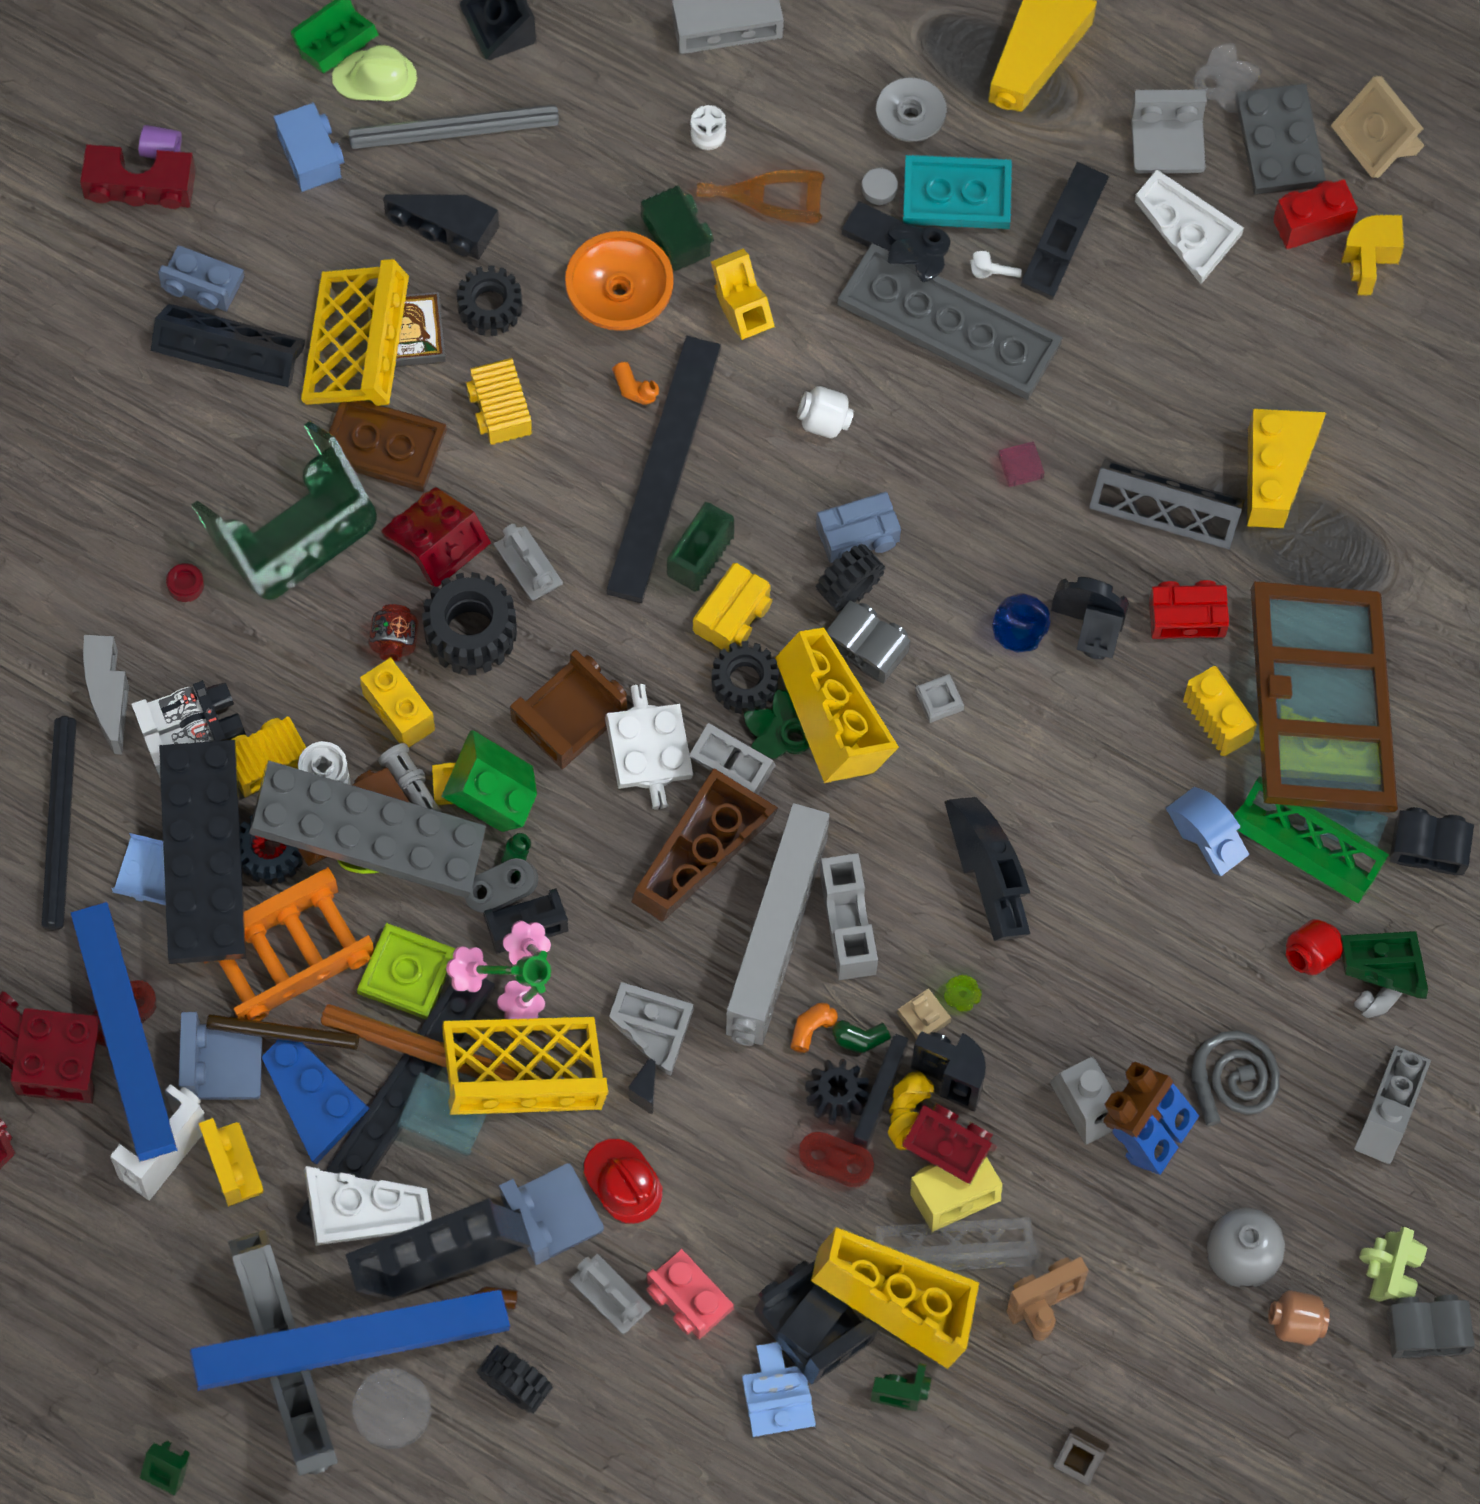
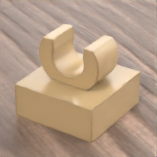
M929 988L900 1007L897 1012L916 1039L920 1031L930 1034V1032H937L951 1023L950 1015Z

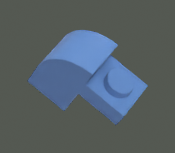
M1193 787L1166 808L1181 837L1197 843L1214 874L1224 875L1250 855L1236 831L1240 828V825L1227 807L1208 791Z

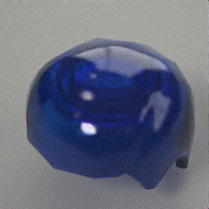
M1025 593L1006 597L998 606L993 618L992 629L994 639L1003 648L1016 653L1037 649L1039 643L1049 631L1051 614L1048 607L1037 597Z

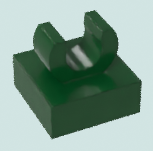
M165 1441L161 1446L153 1443L146 1452L140 1479L175 1496L183 1484L190 1452L185 1450L180 1456L170 1451L172 1444L170 1441Z

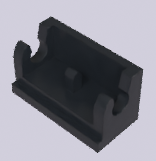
M557 888L549 890L550 893L548 895L494 912L491 909L484 910V920L496 954L507 951L503 947V938L511 933L513 924L518 921H524L528 925L532 922L542 924L547 938L568 932V918Z

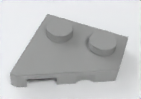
M621 982L609 1015V1022L649 1059L651 1058L656 1061V1066L666 1075L671 1076L694 1010V1004Z

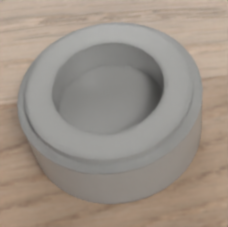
M875 168L868 171L862 180V194L864 198L874 205L890 203L897 194V178L891 171L884 168Z

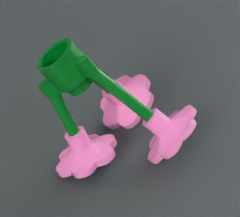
M518 921L513 924L511 933L503 938V947L509 952L508 959L515 966L487 965L483 961L482 951L477 947L468 949L467 947L460 946L454 950L453 959L447 963L446 971L452 977V987L456 991H478L481 988L482 979L488 974L515 975L517 981L508 982L504 987V993L497 999L498 1008L505 1012V1019L538 1018V1013L545 1008V1000L538 993L545 992L544 984L547 983L551 975V966L546 960L551 944L550 940L545 936V929L542 924L532 922L528 925L524 921Z

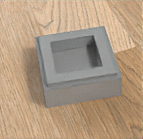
M950 674L915 687V693L929 723L964 711V704Z

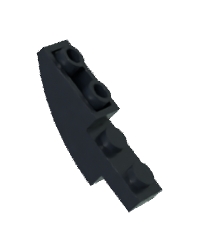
M1077 161L1020 286L1051 300L1054 299L1109 179V175Z
M977 797L945 801L964 874L975 872L993 940L1018 939L1031 934L1021 897L1031 892L1017 854L1004 830L988 808Z

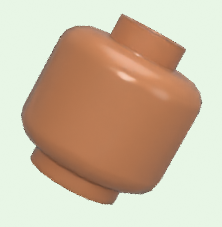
M1291 1290L1283 1293L1278 1302H1272L1268 1315L1269 1324L1274 1325L1275 1334L1279 1339L1307 1346L1314 1344L1318 1338H1323L1326 1335L1330 1319L1329 1309L1324 1307L1320 1297Z

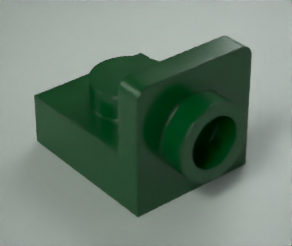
M918 1364L914 1384L907 1383V1379L898 1375L885 1374L883 1378L875 1376L870 1402L917 1412L919 1399L924 1401L928 1399L932 1380L931 1377L924 1376L926 1364Z

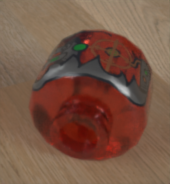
M397 604L385 605L381 610L375 612L371 618L368 645L374 652L380 654L379 657L384 661L390 657L394 662L401 661L402 657L412 654L416 648L419 622L411 614L409 608Z

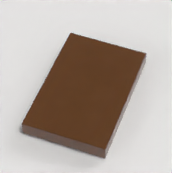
M365 400L340 402L321 451L320 462L424 492L445 437L447 424L386 406H376L374 403Z

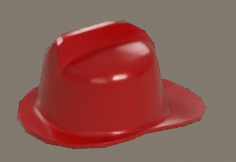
M607 1139L597 1143L588 1152L584 1161V1175L593 1192L614 1219L623 1223L638 1224L650 1219L658 1211L662 1201L661 1183L641 1151L632 1143L622 1139Z

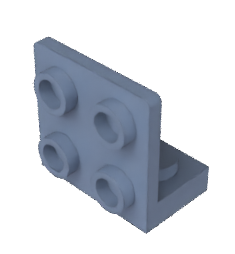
M181 1012L179 1089L181 1090L182 1087L187 1088L200 1100L259 1099L261 1097L262 1037L209 1030L206 1024H200L197 1012Z
M569 1163L519 1188L514 1179L499 1185L500 1197L505 1208L512 1211L516 1209L521 1210L531 1242V1246L527 1247V1250L535 1265L604 1231V1225L572 1165Z

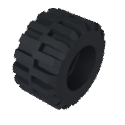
M472 572L471 577L464 578V573H458L454 581H451L448 577L442 580L441 589L435 586L430 591L431 599L425 600V613H422L426 645H429L430 654L433 658L438 657L439 664L444 668L451 664L452 670L455 673L461 674L462 669H468V675H476V669L483 668L484 673L491 671L492 663L495 662L499 666L505 661L504 653L511 654L513 641H516L517 638L516 611L511 595H507L506 588L501 583L495 586L494 578L487 575L485 580L480 579V573ZM465 612L481 613L491 621L484 631L475 635H462L449 627V624L455 617Z

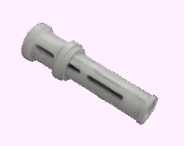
M407 744L395 745L378 758L379 765L389 769L410 803L441 812V809L424 784L426 781L425 773L422 769L416 768L408 755L410 750Z

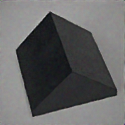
M462 0L459 3L486 60H493L536 43L535 17L527 0Z

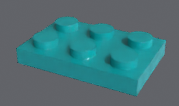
M905 155L903 222L909 225L1010 229L1012 160Z

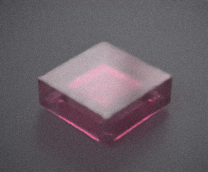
M1034 441L999 450L998 456L1009 487L1044 478L1045 472Z

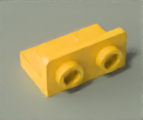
M213 1118L200 1122L201 1133L227 1205L231 1206L263 1194L264 1189L240 1124L235 1122L217 1129Z

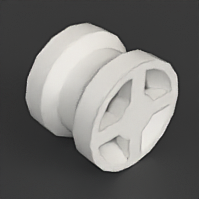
M705 105L693 112L690 135L692 142L697 147L704 150H712L718 148L724 142L726 118L721 109Z

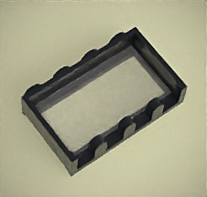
M488 1198L346 1254V1258L357 1292L392 1300L530 1247L531 1242L521 1210L516 1209L512 1211L495 1205Z

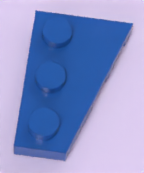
M278 1039L262 1056V1059L312 1162L317 1165L370 1108L304 1043Z

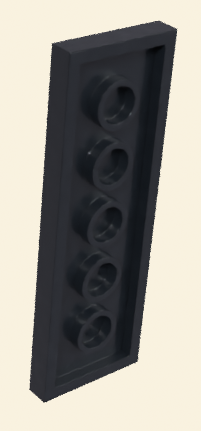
M235 740L159 745L169 964L246 959Z

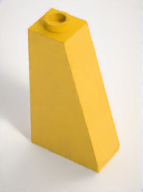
M1023 0L991 82L989 102L996 104L1004 110L1013 109L1023 112L1092 26L1097 1Z

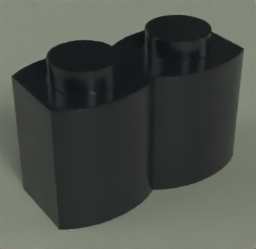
M1418 807L1400 810L1395 820L1389 861L1402 866L1427 868L1439 873L1463 876L1469 867L1474 824L1466 822L1462 816L1453 814L1437 818L1429 815L1427 810Z

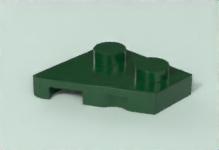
M1417 931L1341 935L1345 975L1419 999H1427L1428 985Z

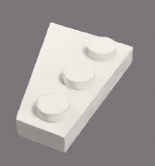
M1158 170L1154 172L1136 194L1135 202L1200 284L1203 283L1243 233L1244 228Z
M307 1166L304 1168L316 1246L395 1235L432 1221L427 1188L383 1180L363 1179L351 1174H336Z

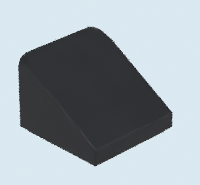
M651 1058L646 1061L628 1089L629 1100L648 1113L653 1114L656 1061Z

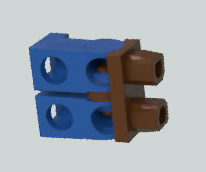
M1132 1062L1125 1072L1128 1083L1123 1091L1111 1093L1105 1102L1108 1113L1103 1122L1108 1128L1113 1129L1114 1136L1128 1150L1125 1156L1131 1165L1161 1175L1179 1148L1174 1141L1178 1143L1183 1142L1199 1115L1173 1084V1080L1169 1075L1157 1072L1147 1065ZM1177 1114L1184 1116L1182 1123L1176 1128L1175 1118ZM1156 1146H1162L1163 1151L1161 1155L1155 1159L1154 1151Z

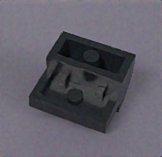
M920 1031L914 1044L911 1068L942 1081L940 1097L975 1112L980 1101L986 1073L985 1057L979 1045L964 1033H962L957 1046L951 1044L949 1038L940 1033L930 1032L928 1034Z

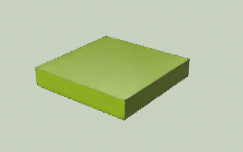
M386 923L357 988V994L427 1019L436 1004L448 976L446 966L453 959V952L456 948Z

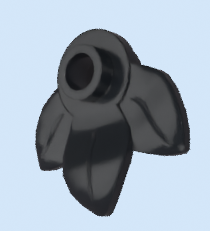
M901 224L888 231V236L894 241L889 250L888 263L915 264L916 273L921 282L932 280L943 271L945 266L944 256L948 253L951 244L949 236L943 230L935 227L921 229L913 225Z

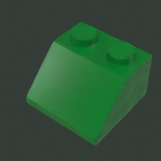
M471 730L441 797L500 832L524 827L537 796L534 768L531 764L476 731Z

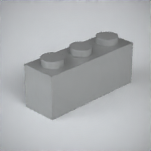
M672 0V20L679 54L783 38L784 20L779 0Z

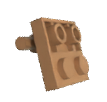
M1068 1257L1063 1258L1048 1268L1049 1273L1037 1279L1034 1275H1029L1013 1285L1014 1290L1011 1291L1006 1309L1012 1324L1014 1325L1025 1319L1035 1340L1043 1341L1050 1336L1055 1326V1316L1050 1306L1081 1292L1089 1270L1082 1257L1070 1261Z

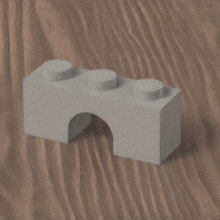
M859 853L822 858L820 879L838 980L876 975L878 957L872 924H869L867 919L864 895L865 886Z

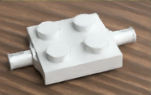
M640 684L639 687L634 685L630 687L634 707L628 711L607 713L605 717L618 789L635 786L649 788L653 805L652 809L658 810L659 807L663 809L668 807L664 786L673 781L691 779L693 776L680 704L659 707L648 705L645 685Z

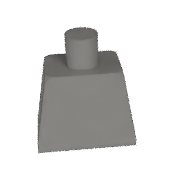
M1093 1056L1060 1072L1050 1081L1053 1090L1085 1145L1112 1132L1113 1129L1108 1128L1103 1119L1108 1113L1105 1102L1114 1091ZM1100 1115H1103L1104 1118L1095 1121Z

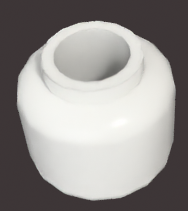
M817 386L811 392L806 391L803 394L797 418L802 420V427L807 432L827 438H834L842 429L848 430L854 410L848 408V397L844 393Z

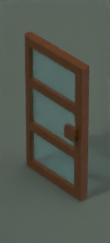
M1254 581L1251 587V605L1264 803L1386 813L1397 811L1398 803L1381 593L1377 591Z

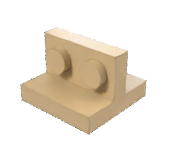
M1382 76L1373 77L1330 125L1372 178L1380 177L1396 158L1417 155L1425 146L1417 137L1423 130V127Z

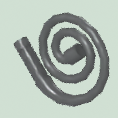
M1239 1030L1221 1032L1206 1040L1195 1053L1191 1069L1192 1084L1194 1085L1200 1107H1202L1206 1126H1214L1221 1122L1209 1082L1207 1081L1206 1060L1211 1050L1223 1041L1238 1039L1248 1042L1259 1049L1266 1058L1271 1071V1089L1262 1102L1252 1106L1235 1103L1226 1095L1221 1085L1220 1076L1223 1067L1235 1058H1244L1252 1062L1258 1070L1259 1080L1257 1087L1253 1091L1245 1092L1240 1090L1236 1081L1244 1082L1255 1079L1256 1074L1252 1064L1237 1067L1236 1071L1232 1072L1228 1078L1229 1089L1234 1096L1243 1100L1256 1099L1266 1090L1268 1080L1266 1066L1259 1056L1248 1050L1235 1049L1225 1053L1216 1062L1211 1076L1213 1088L1219 1100L1230 1110L1246 1115L1261 1113L1272 1105L1279 1092L1280 1071L1269 1047L1256 1036Z

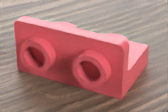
M683 1249L678 1251L657 1271L652 1269L647 1273V1284L649 1285L646 1288L647 1292L658 1305L663 1306L665 1303L675 1313L673 1320L687 1335L693 1332L700 1340L734 1310V1304Z

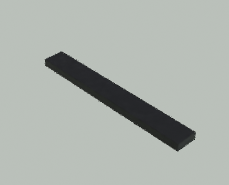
M686 335L607 586V595L643 603L720 355L721 344Z
M484 978L478 991L469 992L467 990L456 991L452 987L451 982L417 1034L444 1043L443 1021L475 1020L494 991L495 984ZM453 1033L454 1043L458 1045L465 1033ZM404 1053L369 1105L370 1109L362 1116L326 1172L355 1175L358 1178L370 1179L443 1066ZM307 1199L297 1214L296 1221L313 1230L309 1200Z

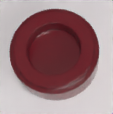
M189 563L178 564L167 574L166 584L168 592L175 600L190 602L202 594L204 579L201 571L196 566Z

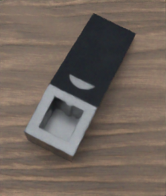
M386 194L383 198L385 216L391 222L401 227L408 226L418 231L422 237L429 241L442 242L463 257L469 255L479 260L499 228L498 209L468 195Z

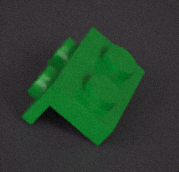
M333 0L294 27L290 32L301 58L323 74L329 69L336 67L342 60L356 50L363 48L369 41L379 35L374 23L355 11L351 0Z

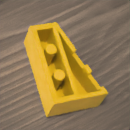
M1253 409L1248 426L1247 526L1284 528L1319 437L1326 412Z

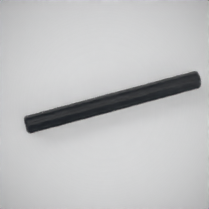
M61 716L54 720L41 921L42 927L50 930L63 928L65 920L77 725L75 718Z

